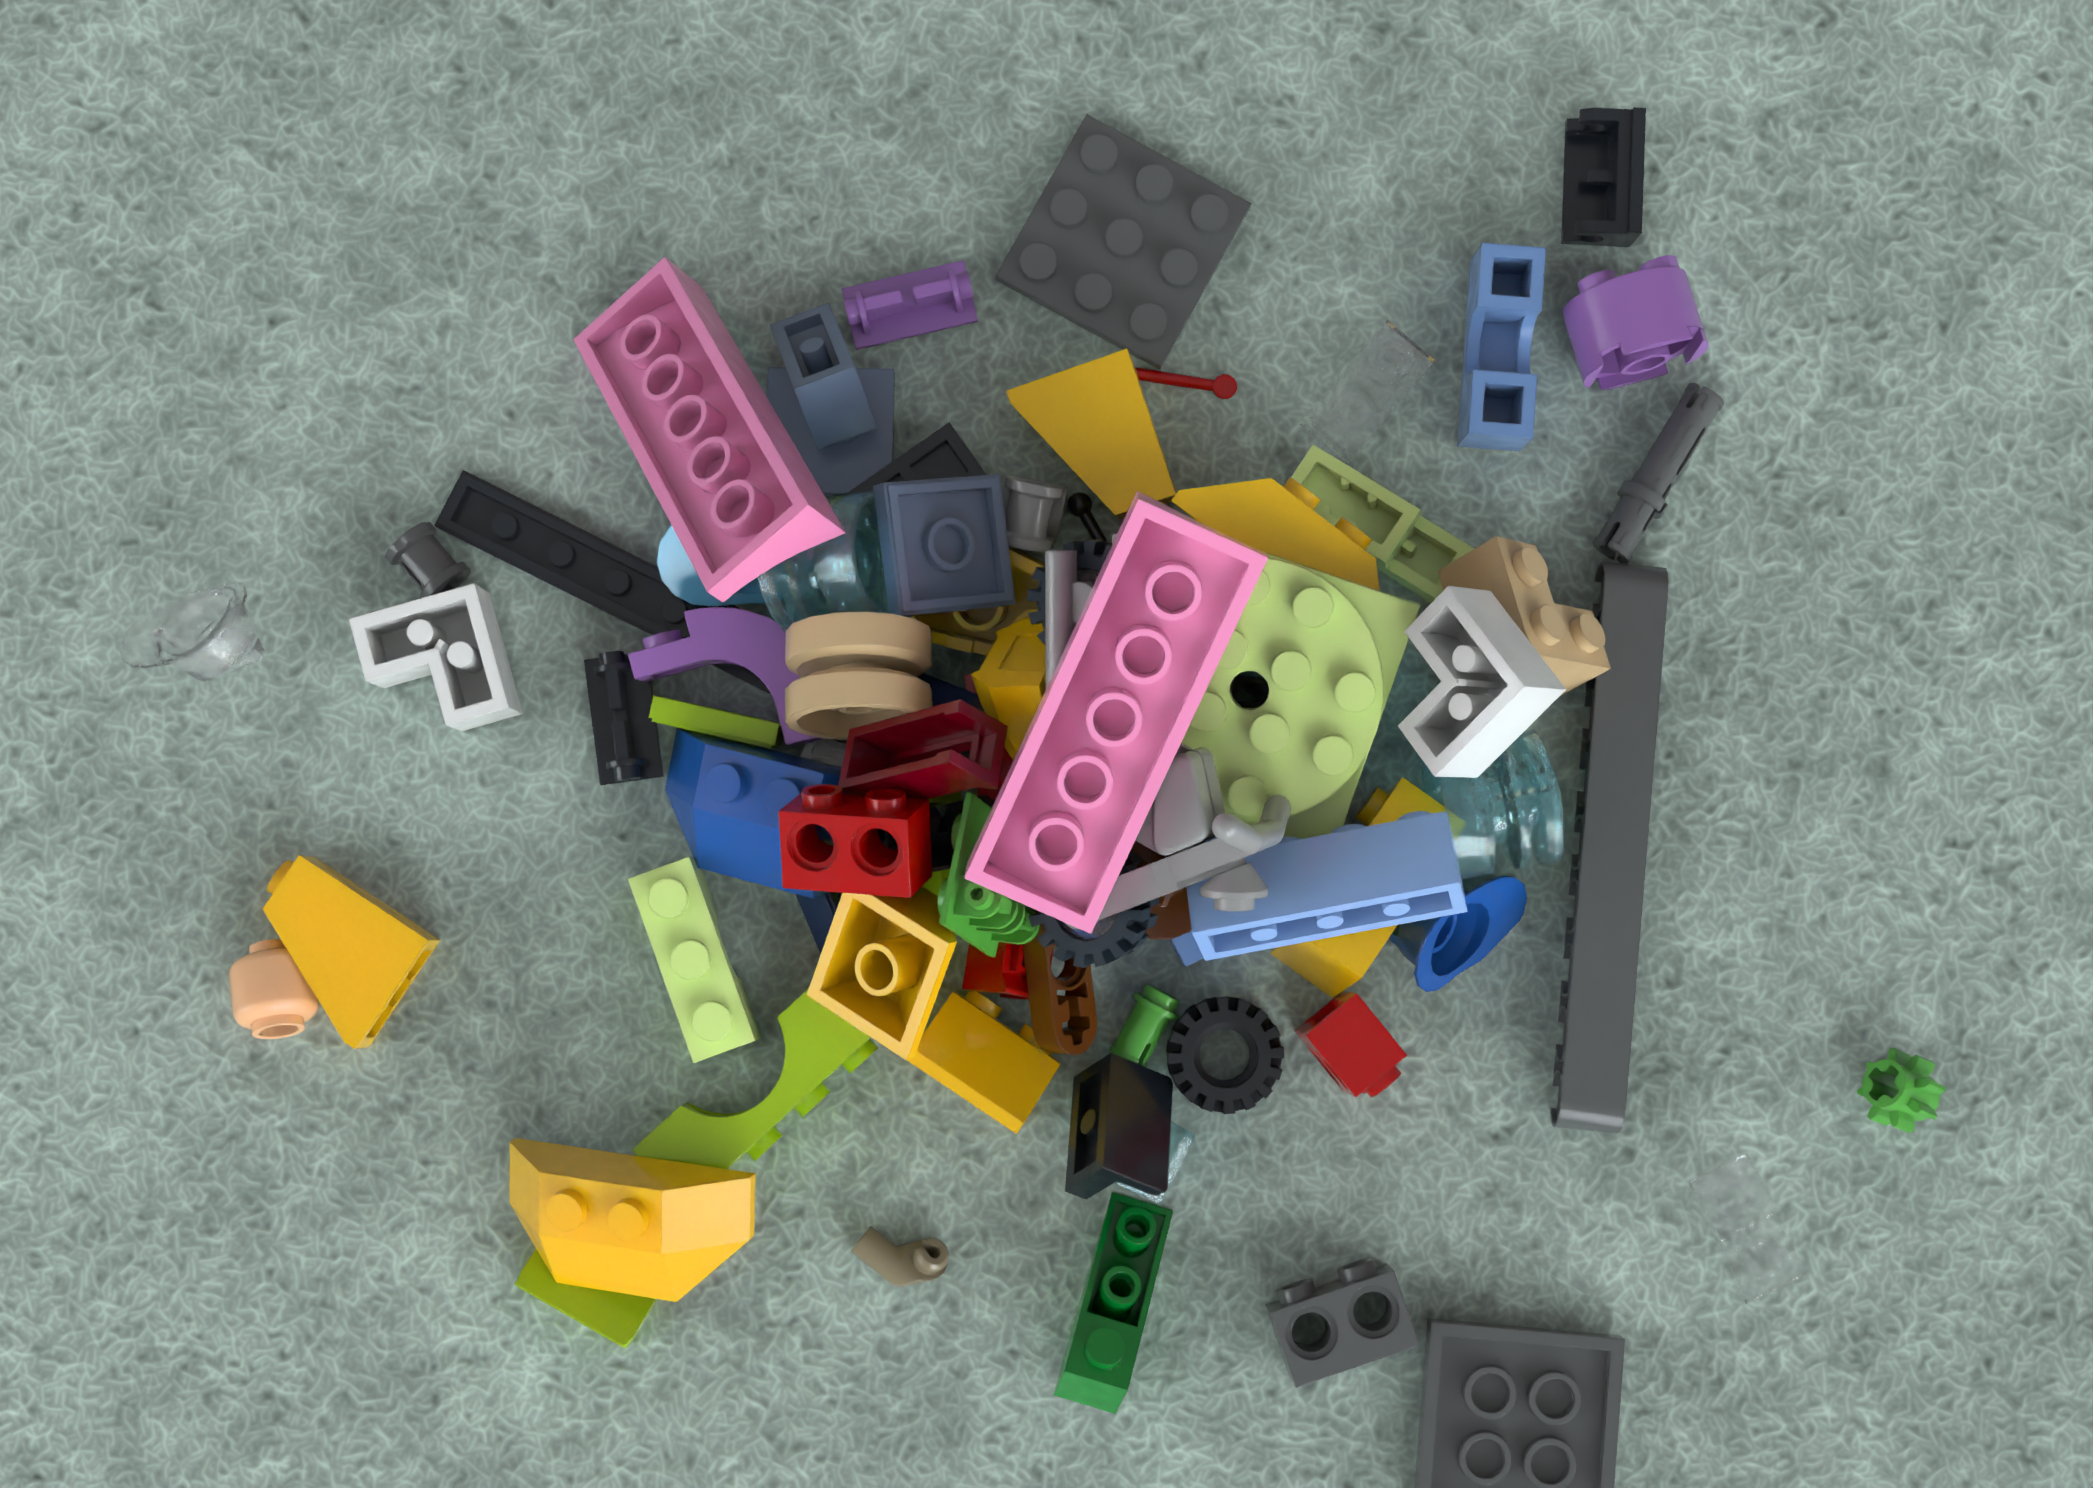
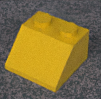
M923 886L911 898L842 893L807 992V996L906 1061L915 1057L957 943L955 934L939 924L938 896Z
M954 990L922 1035L915 1057L907 1061L1017 1134L1059 1068L1060 1061L1051 1056V1053L1040 1048L1035 1041L1032 1027L1026 1023L1017 1033L999 1021L997 1018L1003 1008L977 991H969L963 997Z

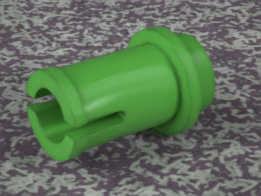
M1146 983L1141 993L1135 991L1132 995L1136 1003L1116 1041L1109 1048L1111 1053L1144 1067L1148 1066L1147 1062L1169 1021H1177L1180 1016L1175 1012L1180 1000L1149 983Z

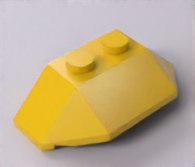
M1291 477L1283 486L1274 479L1267 478L1179 490L1171 500L1196 521L1255 549L1380 591L1376 558L1366 551V548L1373 540L1343 517L1339 519L1335 526L1314 511L1321 500Z
M520 1138L510 1141L509 1203L556 1283L677 1302L754 1236L756 1173Z

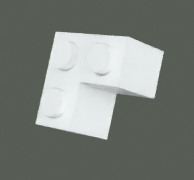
M475 583L349 619L365 681L382 688H387L432 675L446 726L459 731H465L523 714L490 593Z
M1447 586L1404 631L1441 680L1425 699L1398 725L1435 777L1478 778L1567 690L1491 591Z

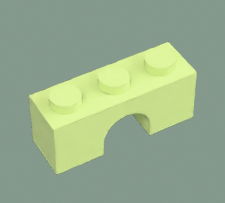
M687 857L629 878L630 887L693 1063L761 1039L762 1036L742 980L737 977L725 950L717 922L719 916L702 869L697 867L694 858Z

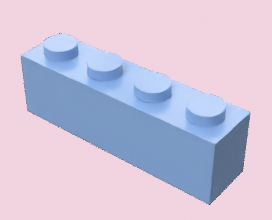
M1415 811L1399 817L1397 821L1371 826L1348 824L1336 828L1330 834L1304 839L1283 837L1278 844L1244 857L1246 863L1250 862L1268 887L1267 897L1255 899L1254 910H1215L1213 908L1214 898L1200 895V887L1210 878L1186 887L1192 934L1205 961L1468 912L1455 841L1447 811L1433 814L1426 811Z

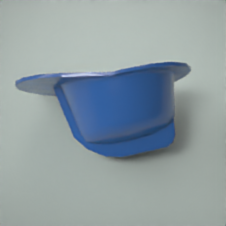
M1498 876L1470 891L1464 890L1468 912L1396 926L1389 940L1399 948L1404 957L1415 965L1414 975L1418 987L1426 992L1439 990L1458 974L1480 962L1521 920L1525 911L1527 893L1525 885L1514 876Z

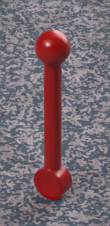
M1135 367L1140 381L1213 391L1214 395L1220 399L1231 398L1237 390L1235 379L1227 374L1217 376L1215 380Z

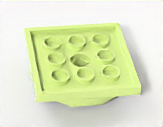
M1264 552L1267 554L1268 560L1181 743L1191 749L1203 747L1212 753L1225 813L1233 814L1249 825L1255 824L1260 821L1267 799L1272 795L1279 794L1288 799L1291 807L1283 837L1304 839L1330 834L1336 828L1344 825L1409 640L1404 631L1416 620L1420 604ZM1241 672H1257L1267 681L1269 694L1267 700L1262 705L1255 708H1243L1233 698L1231 682Z

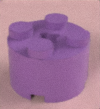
M1674 255L1657 257L1641 265L1639 271L1618 277L1614 270H1603L1588 275L1577 283L1580 294L1569 301L1562 310V317L1583 384L1587 388L1591 387L1595 379L1598 380L1600 390H1611L1668 374L1667 361L1683 354L1687 365L1699 358L1709 346L1686 272L1679 267L1677 258Z

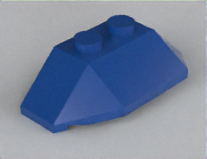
M677 728L665 791L697 867L813 899L827 893L825 891L783 888L779 810L798 796L805 787L818 784L838 786L842 767L723 737ZM815 824L818 837L824 843L834 846L830 833L822 826Z

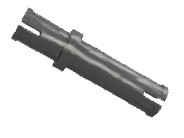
M1689 383L1677 407L1666 422L1631 481L1625 480L1617 492V495L1620 496L1619 502L1599 535L1592 542L1593 546L1608 558L1614 560L1618 553V562L1629 563L1632 558L1631 555L1654 518L1660 519L1668 507V504L1665 503L1666 497L1700 443L1709 425L1724 405L1723 399L1711 389L1703 386L1700 394H1698L1700 386L1697 383Z

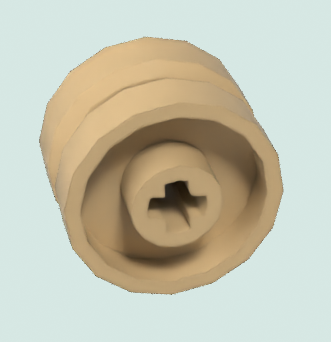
M838 612L805 618L792 623L786 630L785 663L789 671L800 676V678L793 681L785 689V722L789 729L814 737L847 740L849 729L932 707L930 684L918 678V676L925 673L932 666V634L928 625L916 619L896 614Z

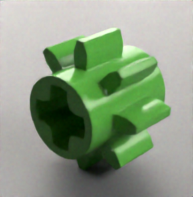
M1890 1048L1888 1059L1879 1060L1875 1063L1869 1061L1866 1063L1867 1071L1863 1077L1862 1087L1857 1090V1094L1865 1097L1873 1104L1867 1115L1870 1120L1885 1126L1891 1124L1892 1127L1913 1133L1915 1121H1922L1927 1118L1935 1120L1937 1118L1935 1110L1939 1105L1940 1094L1946 1091V1087L1936 1083L1934 1079L1929 1077L1935 1067L1933 1061L1917 1054L1911 1057L1909 1054L1896 1048Z

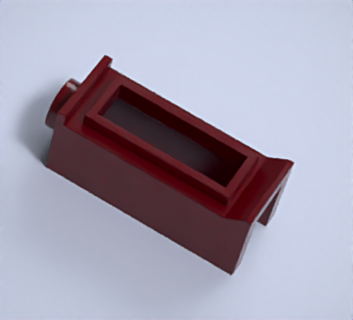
M959 699L851 728L848 733L838 786L842 788L843 793L865 795L867 792L875 789L894 788L905 791L906 798L930 799L972 788L996 789L998 788L1008 726ZM970 750L969 759L959 754Z

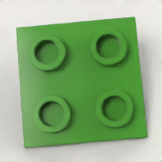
M966 792L962 813L957 815L952 827L951 841L954 853L949 877L944 879L938 893L939 924L989 957L996 958L999 942L1010 944L1028 943L1037 935L1040 924L1031 927L1029 916L1036 913L1031 907L964 878L968 858L991 811V807L976 795Z

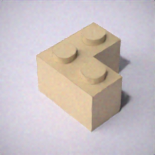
M1495 536L1438 571L1443 590L1447 586L1488 590L1493 593L1567 689L1561 695L1611 669L1604 648L1605 634L1602 626L1594 617L1593 611L1554 603L1547 582L1548 568L1536 545Z

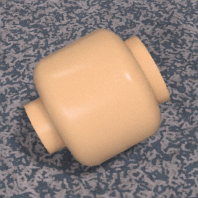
M281 939L263 940L250 945V954L236 960L228 973L232 1011L237 1024L252 1030L253 1037L258 1039H279L302 1032L305 1029V1022L312 1019L319 1010L317 997Z

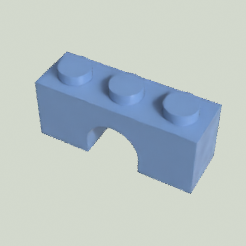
M1481 243L1470 260L1457 447L1520 452L1533 439L1538 374L1530 373V353L1535 322L1542 311L1546 248Z

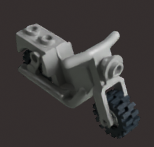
M1118 533L1112 534V541H1103V539L1072 541L1063 544V550L1045 551V567H1036L1031 577L1040 582L1037 589H1028L1027 601H1037L1038 611L1028 613L1031 625L1042 624L1044 631L1037 636L1045 645V691ZM1181 743L1135 840L1163 856L1178 853L1137 868V865L1142 859L1135 852L1130 853L1091 934L1038 911V913L1029 916L1031 927L1042 924L1046 932L1037 939L1043 947L1055 944L1058 948L1053 956L1062 962L1074 958L1073 966L1085 968L1095 963V967L1106 965L1134 952V948L1142 945L1147 940L1149 935L1145 931L1155 926L1158 914L1150 913L1151 906L1159 904V897L1208 878L1210 879L1200 887V895L1214 898L1213 908L1215 910H1254L1255 899L1267 897L1268 887L1250 862L1246 863L1244 857L1281 842L1291 810L1290 803L1285 796L1279 794L1272 795L1264 804L1260 821L1249 825L1233 814L1225 813L1212 753L1203 747L1191 749ZM1215 836L1217 837L1216 839L1206 842V840L1212 839Z

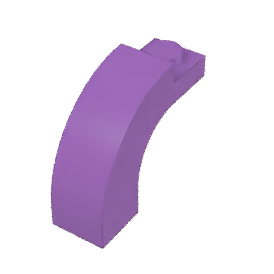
M725 607L699 608L684 611L690 637L682 639L680 630L658 633L643 639L645 649L628 654L634 679L643 682L657 680L713 664H734L745 667L759 677L770 691L776 705L786 745L797 747L825 739L804 735L789 729L785 722V689L793 681L800 678V676L789 671L785 663L786 630L788 627L766 616L747 610Z

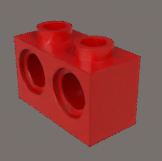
M818 784L803 788L798 796L779 810L783 888L911 898L932 877L929 799L906 798L905 791L894 788L875 789L867 792L865 795L842 794L840 786ZM815 824L822 826L830 833L834 846L824 843L818 837ZM878 829H883L894 837L898 850L890 849L882 843L878 835Z
M1342 991L1294 1030L1340 1089L1354 1097L1359 1096L1361 1093H1367L1372 1098L1390 1086L1401 1075L1396 1065L1408 1056L1361 997L1354 992Z

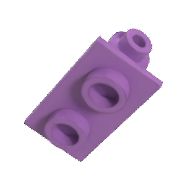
M964 260L842 288L844 304L856 350L978 322L971 283Z

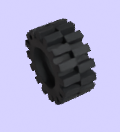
M1228 996L1203 999V1001L1195 1005L1193 1004L1174 1023L1169 1040H1167V1066L1174 1084L1191 1103L1209 1112L1235 1114V1111L1243 1109L1247 1111L1255 1107L1259 1100L1263 1097L1266 1099L1273 1091L1271 1088L1275 1081L1280 1079L1283 1071L1281 1069L1282 1058H1284V1047L1281 1046L1279 1038L1281 1035L1276 1025L1268 1018L1269 1016L1261 1008L1239 998ZM1220 1029L1236 1031L1245 1039L1249 1048V1061L1246 1068L1241 1074L1228 1080H1220L1208 1075L1203 1069L1199 1057L1200 1047L1204 1039L1212 1032Z

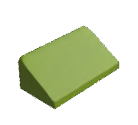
M537 1249L534 1250L514 1282V1285L623 1348H627L633 1342L657 1300L556 1283Z

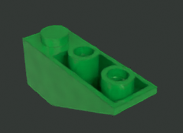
M1112 1192L1065 1349L1054 1396L1116 1414L1129 1388L1173 1210Z

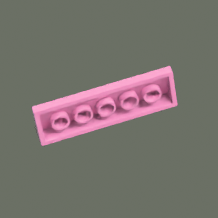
M666 257L573 339L709 594L721 602H725L746 584L779 563L802 551L846 533L708 295L696 281Z
M1139 491L1136 492L968 858L965 879L1090 934L1092 933L1268 560L1266 553L1206 526Z

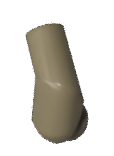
M871 1226L851 1250L855 1256L896 1287L937 1279L945 1272L949 1260L947 1246L937 1238L928 1237L923 1240L895 1246Z

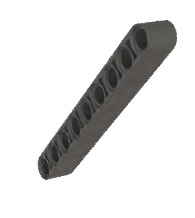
M1600 562L1595 575V582H1601L1599 604L1593 603L1592 611L1605 634L1604 648L1611 669L1586 682L1584 707L1591 708L1589 729L1582 728L1579 769L1585 770L1584 792L1577 791L1574 832L1580 833L1579 852L1578 854H1572L1569 895L1575 896L1573 918L1567 917L1563 959H1569L1568 981L1561 980L1558 1022L1564 1023L1563 1043L1562 1045L1556 1044L1553 1086H1559L1557 1108H1551L1550 1118L1552 1126L1556 1128L1619 1133L1623 1127L1627 1102L1669 581L1667 569L1663 567Z

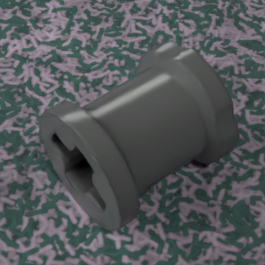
M421 522L409 529L389 547L385 554V558L391 565H400L422 590L420 599L457 588L471 573V569L466 563H456L434 537L437 529L431 522Z

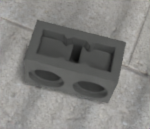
M1366 1258L1346 1264L1337 1269L1339 1280L1315 1287L1311 1278L1299 1280L1277 1289L1278 1300L1265 1304L1290 1379L1296 1388L1420 1346L1395 1271L1387 1263L1376 1267L1374 1258ZM1367 1292L1382 1293L1386 1300V1309L1383 1316L1378 1321L1370 1324L1356 1321L1354 1305L1357 1299ZM1305 1313H1317L1325 1319L1324 1334L1318 1341L1312 1344H1300L1292 1338L1294 1322Z

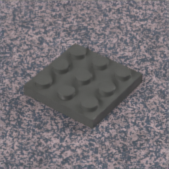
M1086 114L998 270L996 281L1124 350L1127 348L1131 355L1160 370L1250 210L1252 203Z
M1427 1318L1414 1488H1614L1625 1339L1620 1335Z

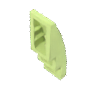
M1315 445L1311 446L1291 478L1321 500L1314 509L1316 513L1333 526L1343 517L1373 540L1366 548V551L1376 558L1377 569L1430 604L1443 591L1438 571L1475 549L1422 517L1421 509Z

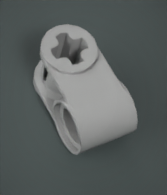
M1006 474L1002 487L1008 545L1037 552L1050 550L1053 542L1057 543L1068 487Z

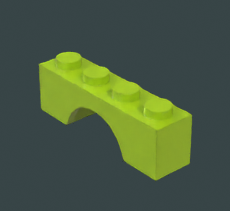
M807 989L777 1017L785 1042L784 1066L776 1086L761 1103L741 1112L716 1113L687 1102L680 1105L634 1147L632 1151L637 1156L723 1169H729L745 1153L755 1162L783 1136L775 1126L785 1116L795 1109L803 1118L831 1092L823 1082L842 1065L851 1074L878 1049V1046L871 1040L870 1036L807 996Z

